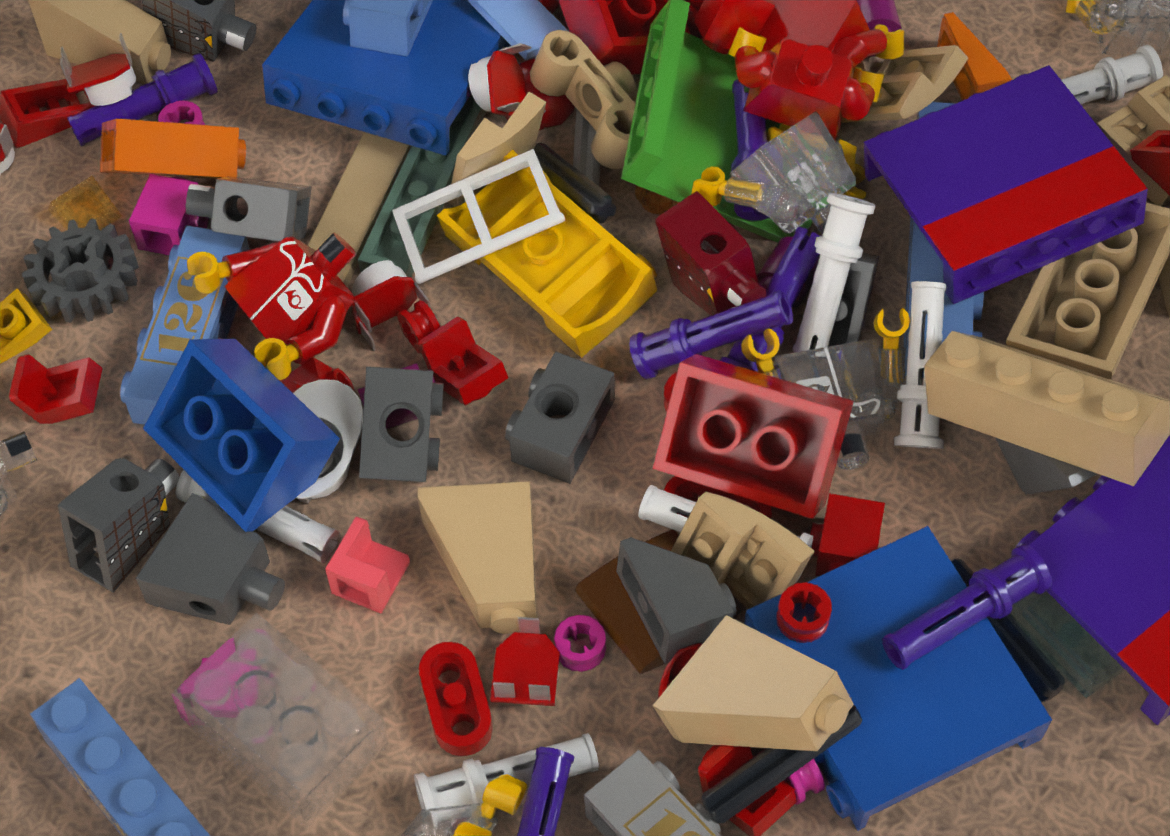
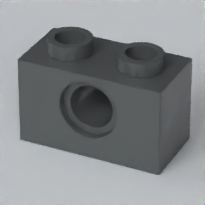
M555 351L546 369L539 368L534 374L529 387V399L522 411L517 409L511 415L506 427L505 439L510 443L511 462L571 484L615 401L614 372ZM553 415H565V416H566V417L559 418V419L550 418V417L553 416Z
M366 367L359 478L426 482L427 470L438 471L440 438H429L430 416H442L444 383H433V371ZM400 408L412 411L419 423L415 436L406 441L392 438L386 428V421L390 413Z

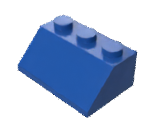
M190 339L143 427L245 532L257 529L313 485L340 440L323 421L236 339Z

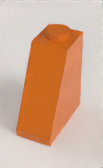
M117 118L102 123L100 173L155 174L160 176L219 179L228 176L237 177V169L243 170L245 166L246 142L244 139H239L238 127Z

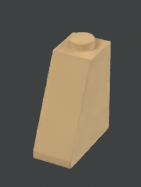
M28 0L48 56L58 59L62 58L61 47L63 46L69 62L79 65L110 54H125L120 42L119 34L122 33L132 58V68L136 75V82L147 84L151 82V76L155 75L156 71L161 69L164 71L168 66L171 57V47L167 42L162 21L126 0Z
M530 481L418 488L422 523L479 627L491 628L497 633L512 634L513 632H519L518 617L537 618Z
M726 615L653 704V707L673 738L682 743L818 751L828 737L842 727L849 710L854 704L835 670Z

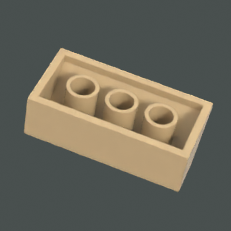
M1146 202L1144 224L1043 266L1006 339V345L1107 379H1112L1170 253V209Z
M951 331L924 365L928 414L1131 486H1135L1170 435V399L982 337Z

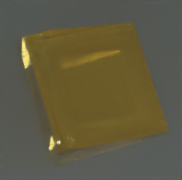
M92 175L51 201L48 207V211L67 230L69 220L73 219L76 221L78 228H85L90 219H96L99 230H102L105 226L122 217Z

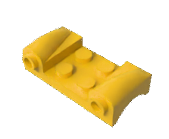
M511 150L504 156L502 162L518 156V154ZM530 166L487 184L475 195L492 239L549 215ZM543 171L558 209L564 214L565 221L474 260V262L478 266L481 263L487 266L543 317L549 330L579 357L583 358L590 350L629 319L657 292L655 282L657 272L645 257L639 253L634 254L554 186ZM466 202L456 207L445 208L437 214L445 236L459 249L466 251L482 244Z

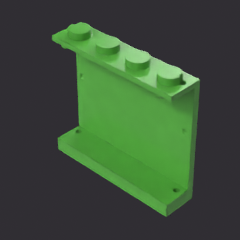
M668 0L650 25L621 179L674 201L681 202L691 195L693 181L701 179L702 172L711 166L720 168L725 173V180L738 184L731 173V164L738 155L734 94L732 93V84L738 78L735 57L730 54L718 53L706 46L702 39L685 32L690 3L684 0ZM745 86V92L749 93V88ZM766 119V132H768L770 127L779 129L781 123ZM799 129L798 134L820 143H823L825 137ZM795 148L792 156L788 158L773 156L777 162V175L775 177L793 201L799 204L808 203L814 197L815 186L822 173V164L818 162L819 156ZM796 167L803 171L814 186L812 191L799 200L793 197L787 187L797 191L795 187L802 188L803 182L801 179L804 178H792L791 185L787 187L781 180L783 176ZM774 178L773 188L780 197V210L776 215L768 219L750 221L737 216L734 211V196L727 197L722 195L720 204L714 206L730 224L778 243L783 237H793L795 235V231L786 230L779 224L782 218L792 213L793 205ZM796 179L801 181V187L795 184ZM812 202L808 207H799L803 213L812 217V219H809L803 215V225L797 208L795 215L791 219L783 221L782 224L793 230H796L797 227L808 229L816 216L817 204Z

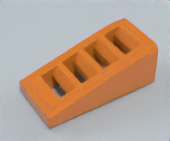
M954 12L944 14L937 47L957 45L968 57L961 71L953 80L962 101L976 93L985 92L1012 80L1002 64Z

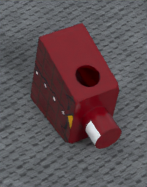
M698 191L655 218L672 283L682 294L708 314L714 315L729 308L766 297V290L758 283L749 244Z

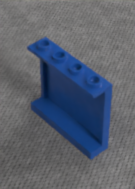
M312 0L262 64L265 101L267 104L447 156L449 153V127L471 95L468 81L471 64L477 63L482 58L492 56L494 51L502 49L503 46L510 47L511 45L467 0H433L408 57L351 47L350 28L343 23L345 0Z
M929 526L808 581V583L818 585L826 591L832 604L827 631L821 638L813 642H796L790 640L781 632L777 625L776 615L782 594L746 610L745 625L835 670L853 704L859 710L862 718L861 725L814 758L829 782V785L826 786V792L835 812L842 819L849 816L858 831L866 827L870 816L1017 743L1021 749H1024L1042 740L1052 721V718L987 617L952 640L912 662L904 670L897 668L889 659L882 644V638L885 635L892 634L926 613L929 609L967 588ZM796 603L793 618L802 622L805 616L807 623L813 622L816 608L806 603L805 609H802L801 603ZM953 615V616L949 617L948 619H946V620H944L943 622L939 623V624L936 625L935 627H933V628H931L930 630L926 631L924 634H928V633L932 632L933 630H935V629H937L938 627L942 626V625L945 624L946 622H948V621H950L951 619L955 618L956 615Z

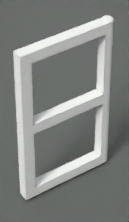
M534 149L392 210L412 264L417 284L424 283L565 221L564 214L558 209ZM530 166L549 215L492 239L473 191ZM463 195L482 244L425 268L407 219Z

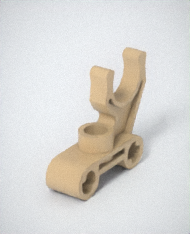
M564 30L550 32L545 36L531 68V82L535 88L546 95L560 96L565 94L596 131L591 143V152L594 158L601 165L610 169H622L638 93L632 74L619 62H611L603 66L575 34Z

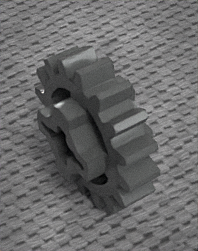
M74 219L69 220L68 230L62 233L54 226L49 228L51 239L49 241L35 239L33 244L37 254H27L24 256V262L28 270L22 272V277L34 305H43L46 315L50 318L61 310L65 322L68 323L72 322L76 313H83L87 322L93 321L94 310L101 308L108 315L113 313L110 302L114 299L126 302L129 297L125 286H136L138 282L134 270L138 269L139 265L127 235L118 236L115 225L111 223L102 230H99L96 219H90L85 228H78ZM112 258V259H113V265H112L111 270H109V269H108V268L110 267L109 260ZM51 274L53 280L49 283V275Z

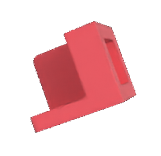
M355 517L325 568L331 594L381 614L409 566L410 558L405 553L372 541L368 521Z

